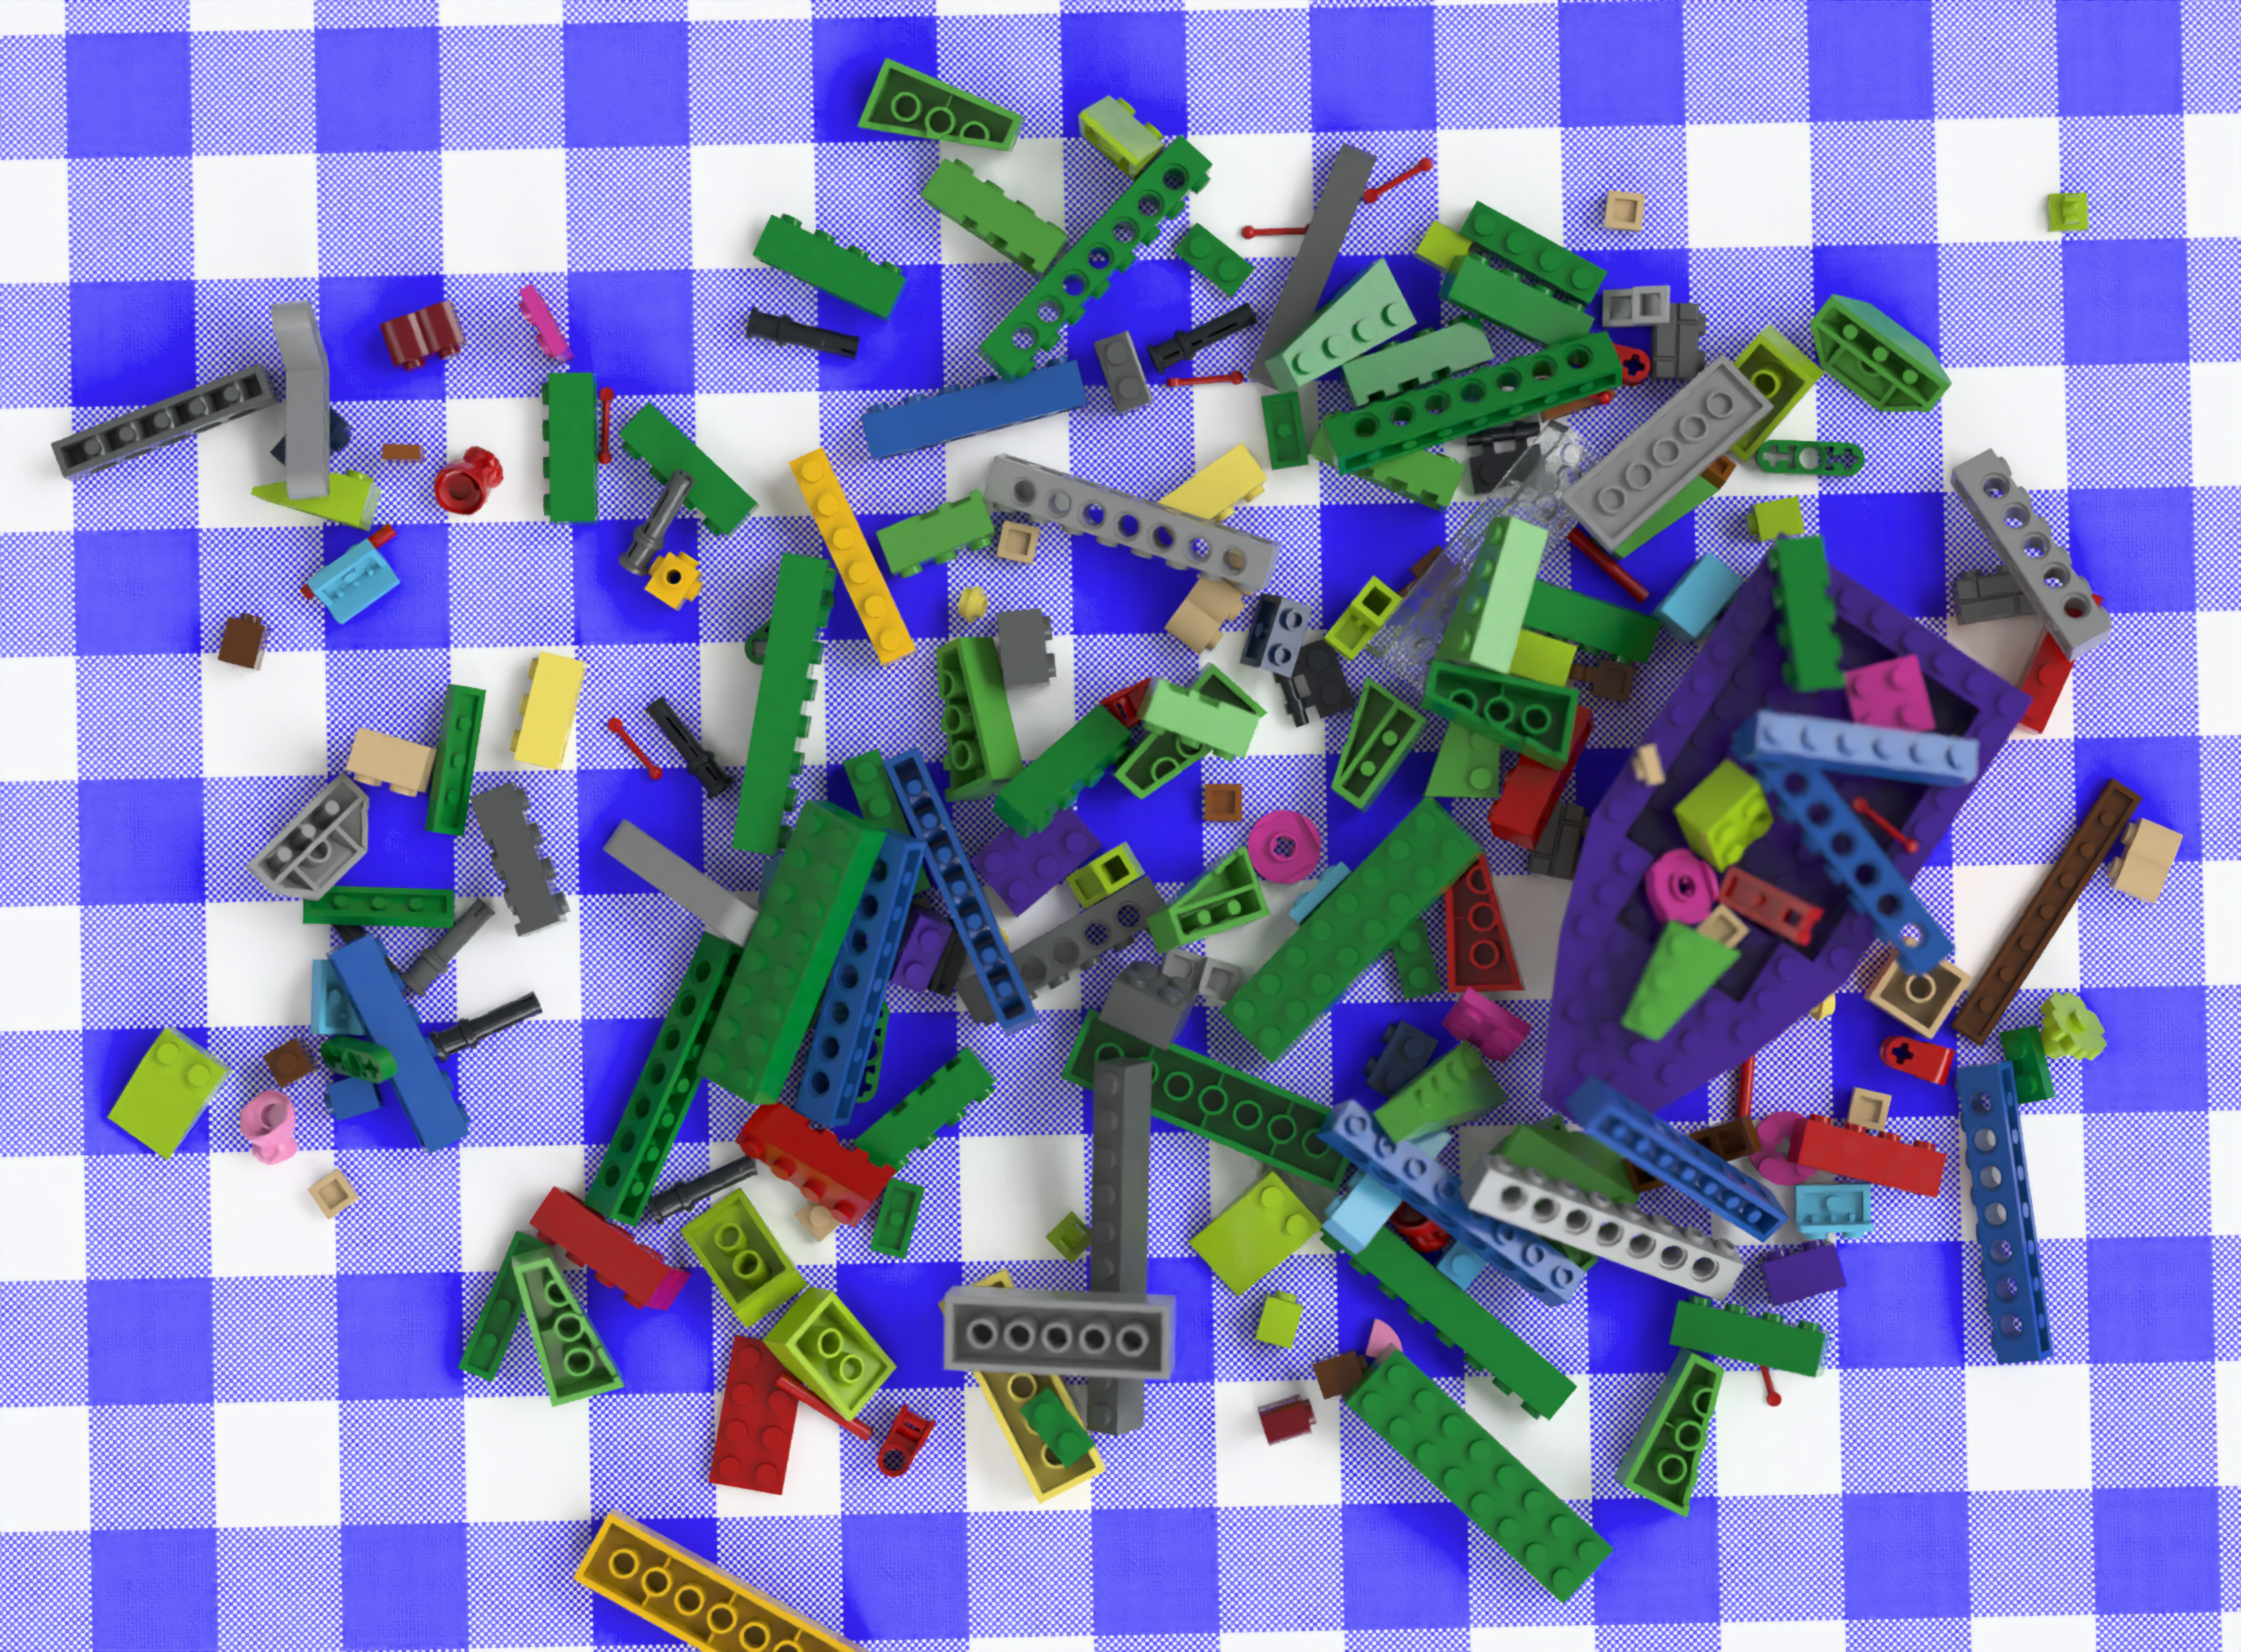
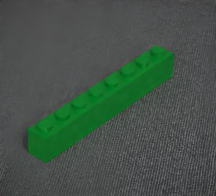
M1384 1224L1367 1246L1356 1255L1323 1227L1319 1229L1324 1233L1320 1240L1335 1253L1342 1248L1352 1257L1348 1263L1364 1277L1369 1272L1381 1281L1377 1286L1378 1289L1393 1301L1398 1296L1409 1304L1405 1311L1423 1325L1426 1320L1431 1322L1438 1328L1434 1334L1449 1348H1452L1455 1344L1467 1352L1463 1359L1479 1373L1485 1367L1495 1376L1492 1383L1507 1396L1515 1392L1524 1401L1520 1407L1536 1420L1542 1415L1550 1421L1578 1387Z

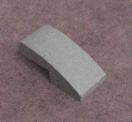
M1669 285L1634 286L1633 289L1603 290L1602 327H1642L1668 324L1670 322Z
M1179 948L1164 952L1159 969L1160 973L1169 977L1177 976L1189 981L1192 984V988L1200 991L1199 994L1228 1002L1234 996L1242 971L1241 967Z

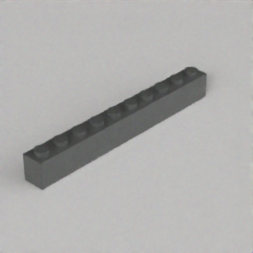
M1121 1056L1095 1062L1090 1256L1091 1292L1147 1294L1152 1061ZM1088 1376L1087 1430L1119 1436L1143 1428L1145 1379Z

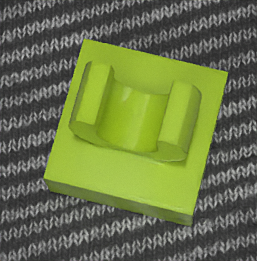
M2087 192L2051 193L2047 196L2049 232L2088 230Z
M1071 1211L1045 1238L1072 1264L1091 1245V1230Z

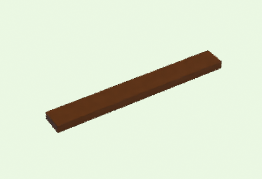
M2109 778L1949 1027L1977 1045L1983 1046L2143 797L2114 778Z

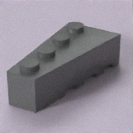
M510 782L470 797L487 846L492 845L494 852L491 853V861L495 872L501 881L505 880L507 885L504 888L503 894L507 907L514 916L518 915L520 922L514 924L517 936L528 937L568 922L566 913L571 912L565 893L563 891L557 892L553 878L558 877L551 857L544 858L539 844L544 843L545 840L538 822L531 823L526 809L532 806L526 789L524 787L518 789L517 783Z

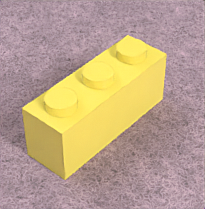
M1241 442L1157 503L1221 523L1235 513L1232 506L1244 498L1249 503L1265 491L1262 485L1267 482L1268 478ZM1163 526L1165 531L1173 540V533L1171 532V530Z
M540 651L539 658L533 657L528 673V679L533 680L530 694L524 693L519 709V715L524 716L521 730L515 729L510 745V751L515 752L514 760L561 771L588 663Z

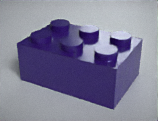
M1071 807L1065 811L1060 808L1053 815V820L1048 827L1041 833L1034 831L1029 837L1024 839L1009 826L969 861L1016 917H1019L1103 845Z

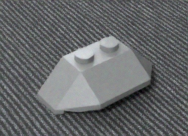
M342 771L245 868L272 894L318 901L368 852L367 810L369 809V797Z

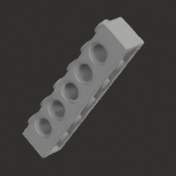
M1992 448L1953 468L1950 484L2068 661L2071 662L2109 640L2112 630L2111 626L2113 625L2112 619L2103 606L2098 607L2091 597L2092 590L2087 580L2083 576L2078 577L2072 569V560L2063 546L2058 547L2052 539V531L2043 516L2037 517L2031 508L2032 501L2025 488L2022 486L2017 487L2011 478L2012 472L2007 461L2002 456L1997 457ZM1987 489H1997L2002 493V496L1992 498L1984 491ZM2009 518H2015L2022 523V526L2013 528L2004 521ZM2035 548L2042 553V556L2033 558L2028 556L2024 550ZM2056 578L2062 583V586L2052 588L2044 580ZM2076 608L2081 611L2083 616L2072 618L2064 610Z

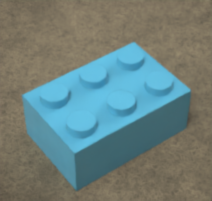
M1708 552L1695 560L1650 616L1661 621V627L1682 645L1691 640L1696 643L1698 640L1700 641L1702 638H1705L1716 626L1718 620L1714 616L1716 613L1720 614L1730 607L1740 592L1738 587L1744 580Z

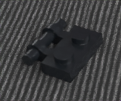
M1524 420L1512 421V425L1488 428L1465 436L1467 447L1481 445L1483 456L1469 458L1474 495L1548 484L1543 446L1528 448L1527 445L1528 437L1541 436L1539 421L1524 423ZM1514 440L1515 451L1495 454L1494 443Z
M1322 639L1300 648L1297 657L1299 664L1295 665L1291 677L1272 673L1275 684H1280L1287 704H1284L1287 715L1291 714L1296 728L1310 723L1305 711L1309 707L1315 706L1319 718L1322 719L1355 706L1335 650ZM1300 675H1304L1311 694L1300 698L1293 679Z

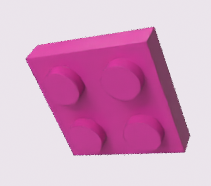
M533 284L519 290L523 300L518 303V306L527 322H530L532 327L538 326L541 333L535 337L544 354L550 360L556 358L562 365L574 359L575 356L541 293Z
M1916 654L1845 672L1847 685L1843 687L1853 724L1916 733L1935 728Z
M1470 987L1465 990L1448 1011L1441 1023V1026L1448 1029L1449 1033L1456 1039L1461 1041L1467 1039L1470 1044L1480 1049V1052L1485 1057L1495 1061L1498 1060L1503 1064L1524 1041L1532 1028L1525 1021Z

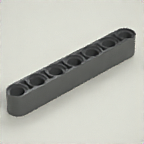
M1343 142L1247 377L1248 379L1278 391L1264 361L1290 336L1304 326L1314 314L1378 156Z

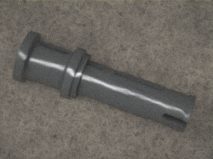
M674 470L669 483L657 500L649 517L643 525L635 528L633 531L634 539L627 551L622 552L618 557V562L626 570L639 576H646L650 570L648 565L656 551H660L665 545L663 536L696 483L692 475L683 470Z
M479 897L457 920L453 928H450L431 949L429 947L424 948L420 952L421 957L407 972L402 971L399 974L400 978L422 998L427 994V987L440 974L445 975L448 972L450 966L447 963L496 913L492 908L486 906L477 916L486 905Z

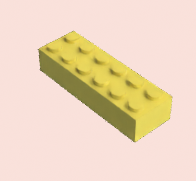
M1006 1267L969 1285L1016 1288ZM945 1298L938 1302L943 1315L945 1311ZM972 1371L1039 1504L1106 1471V1464L1096 1445L1070 1467L1066 1468L1019 1411L1021 1407L1049 1386L1092 1438L1061 1375Z

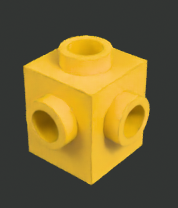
M680 551L678 556L668 552L665 558L659 555L648 572L652 578L646 585L645 590L679 612L686 600L693 602L704 583L699 581L703 574L696 570L699 562ZM676 573H680L681 580L677 584H672L671 577Z

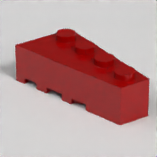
M778 1101L776 1104H760L734 1142L740 1145L741 1150L747 1156L754 1159L758 1158L769 1166L776 1177L784 1181L788 1180L798 1187L806 1199L819 1203L828 1209L835 1220L842 1224L850 1225L855 1229L897 1170L886 1163L882 1169L867 1161L870 1158V1154L858 1147L854 1152L844 1148L839 1144L838 1136L827 1129L813 1130L809 1128L810 1123L806 1117Z

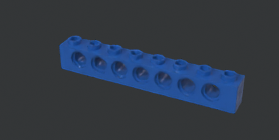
M1770 706L1761 711L1774 713ZM1744 725L1729 736L1734 742L1730 745V748L1735 756L1743 764L1749 761L1757 772L1753 778L1760 783L1762 790L1766 794L1772 791L1777 797L1780 804L1776 807L1780 814L1789 824L1795 821L1804 834L1800 836V839L1812 854L1819 852L1828 863L1823 867L1835 884L1838 885L1842 882L1851 893L1847 897L1850 904L1860 915L1866 912L1874 923L1870 929L1883 945H1886L1888 942L1898 953L1894 960L1907 976L1911 973L1915 977L1924 976L1958 949L1819 769L1776 763L1767 764L1761 761L1742 759ZM1789 773L1797 774L1802 780V789L1797 795L1788 793L1784 788L1783 781ZM1813 803L1820 804L1826 812V818L1820 825L1812 824L1807 817V810ZM1837 833L1843 834L1849 841V849L1844 855L1835 854L1830 846L1832 837ZM1859 864L1868 865L1873 873L1871 882L1866 886L1860 885L1854 878V871ZM1884 894L1891 895L1896 902V909L1889 916L1883 915L1877 905L1879 898ZM1908 924L1914 925L1920 935L1918 942L1913 946L1906 945L1901 938L1902 929Z
M916 746L883 761L916 838L927 842L924 856L1002 1031L1009 1037L1040 1023L1039 1015L922 754Z
M891 828L882 829L887 834L834 961L831 976L826 982L823 1005L815 1021L816 1030L811 1048L805 1057L806 1067L803 1078L796 1090V1103L793 1111L828 1127L850 1124L927 842ZM886 865H887V869H888L887 876H886V874H885V866H886ZM876 900H877V903H878V909H877V911H876V908H875V902H876ZM866 936H867V938H868V945H867V946H866V942H865ZM856 971L858 973V981L856 980ZM837 1042H838V1045H839V1050H838V1051H837V1048H836Z
M2008 1060L1956 1068L1955 1090L1958 1096H1960L1962 1106L1960 1126L1966 1135L1967 1150L1965 1152V1162L1968 1169L1971 1170L1973 1185L1970 1190V1197L1977 1212L1978 1222L1975 1232L1982 1248L1981 1274L1987 1283L1988 1297L1986 1299V1310L1992 1319V1350L1997 1355L1998 1364L2041 1361L2054 1356L2013 1062ZM1983 1093L1990 1099L1989 1110L1982 1104ZM1988 1130L1992 1131L1995 1135L1996 1143L1994 1147L1987 1140ZM1993 1167L1997 1168L2001 1174L1999 1184L1992 1177ZM1998 1204H2001L2006 1211L2005 1221L1997 1213ZM2003 1241H2006L2011 1247L2010 1257L2006 1256L2003 1252ZM2009 1278L2016 1284V1294H2013L2008 1288ZM2014 1315L2021 1320V1331L2017 1330L2013 1324Z
M1591 1075L1565 1101L1585 1132L1760 1242L1764 1243L1789 1219V1216L1769 1188Z
M1353 1099L1333 1106L1316 1134L1318 1138L1549 1308L1570 1302L1586 1274L1583 1269L1530 1230L1468 1208L1459 1190L1463 1183L1460 1178L1410 1141L1395 1144L1378 1119Z

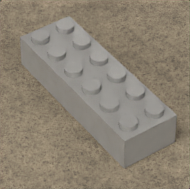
M953 1285L945 1295L944 1370L1169 1380L1175 1370L1176 1295Z

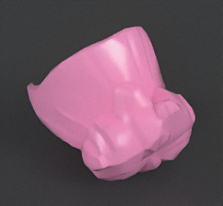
M272 1089L263 1091L243 1107L240 1116V1130L243 1136L253 1143V1156L260 1162L267 1165H275L293 1157L298 1151V1144L293 1137L296 1122L295 1108L286 1094Z

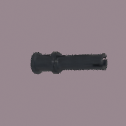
M1245 302L1243 305L1213 318L1188 332L1177 330L1173 332V337L1154 346L1150 343L1145 348L1158 375H1162L1165 373L1166 368L1183 360L1187 362L1193 360V357L1196 356L1195 352L1253 324H1257V319L1249 303Z
M754 306L750 313L745 337L749 340L757 337L774 341L776 346L779 347L786 346L789 343L853 360L856 358L858 343L860 342V336L847 335L794 322L788 314H783L780 317L759 312V308Z
M664 696L658 698L645 709V712L650 715L666 738L687 762V773L690 776L695 775L708 792L706 797L710 801L722 794L736 781L733 776H727L715 761L716 755L713 751L709 749L704 750L687 726L666 702Z
M532 991L471 1020L469 1018H461L458 1020L457 1025L439 1033L432 1031L429 1034L441 1061L444 1063L448 1061L449 1056L468 1047L473 1050L480 1044V1040L530 1017L541 1014L543 1010L535 992Z
M745 1154L692 1181L685 1183L684 1180H678L674 1182L672 1188L654 1196L651 1194L647 1203L659 1226L664 1224V1219L684 1210L690 1212L696 1207L695 1202L754 1175H759L755 1165L740 1171L741 1167L753 1162L752 1158Z

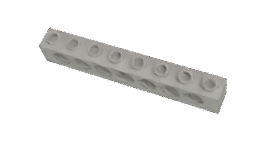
M1006 453L994 457L983 499L993 502L992 507L999 511L1014 513L1016 509L1028 513L1027 519L1033 522L1048 524L1049 521L1061 524L1062 531L1073 535L1083 536L1084 532L1097 536L1096 541L1106 546L1117 547L1118 543L1132 547L1131 553L1148 559H1152L1153 555L1165 558L1166 565L1180 570H1187L1188 566L1202 570L1200 575L1204 578L1219 582L1226 578L1235 581L1236 588L1250 593H1257L1258 589L1263 590L1270 586L1282 543ZM1023 481L1029 482L1034 488L1032 500L1024 498L1021 494L1020 487ZM1058 492L1063 493L1068 498L1069 506L1066 512L1058 509L1055 504V496ZM1092 504L1099 505L1103 510L1104 516L1101 523L1095 522L1090 517L1089 509ZM1127 515L1133 516L1138 522L1136 534L1129 533L1124 527V519ZM1162 526L1169 528L1173 533V542L1170 546L1163 544L1159 539V529ZM1196 538H1201L1207 543L1208 554L1206 557H1201L1194 551L1193 543ZM1231 549H1235L1242 554L1243 565L1241 568H1235L1230 564L1228 554Z
M1480 1152L1459 1188L1468 1208L1722 1302L1745 1266L1737 1252V1247L1724 1238L1715 1240L1705 1236L1704 1233L1692 1226H1687L1686 1228L1677 1226L1660 1214H1655L1653 1217L1642 1213L1638 1207L1631 1203L1624 1202L1622 1205L1618 1204L1599 1191L1592 1190L1589 1193L1579 1189L1567 1179L1560 1178L1557 1181L1546 1177L1542 1171L1535 1167L1527 1166L1525 1169L1514 1165L1510 1159L1500 1154H1495L1493 1157ZM1513 1186L1511 1189L1503 1191L1505 1188ZM1545 1198L1543 1201L1536 1203L1539 1199ZM1577 1210L1575 1213L1568 1215L1570 1212Z

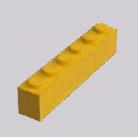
M820 447L788 462L881 664L886 667L918 652L824 449Z

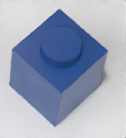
M352 1077L326 1085L328 1093L324 1094L325 1105L329 1115L335 1114L337 1121L385 1107L379 1084Z

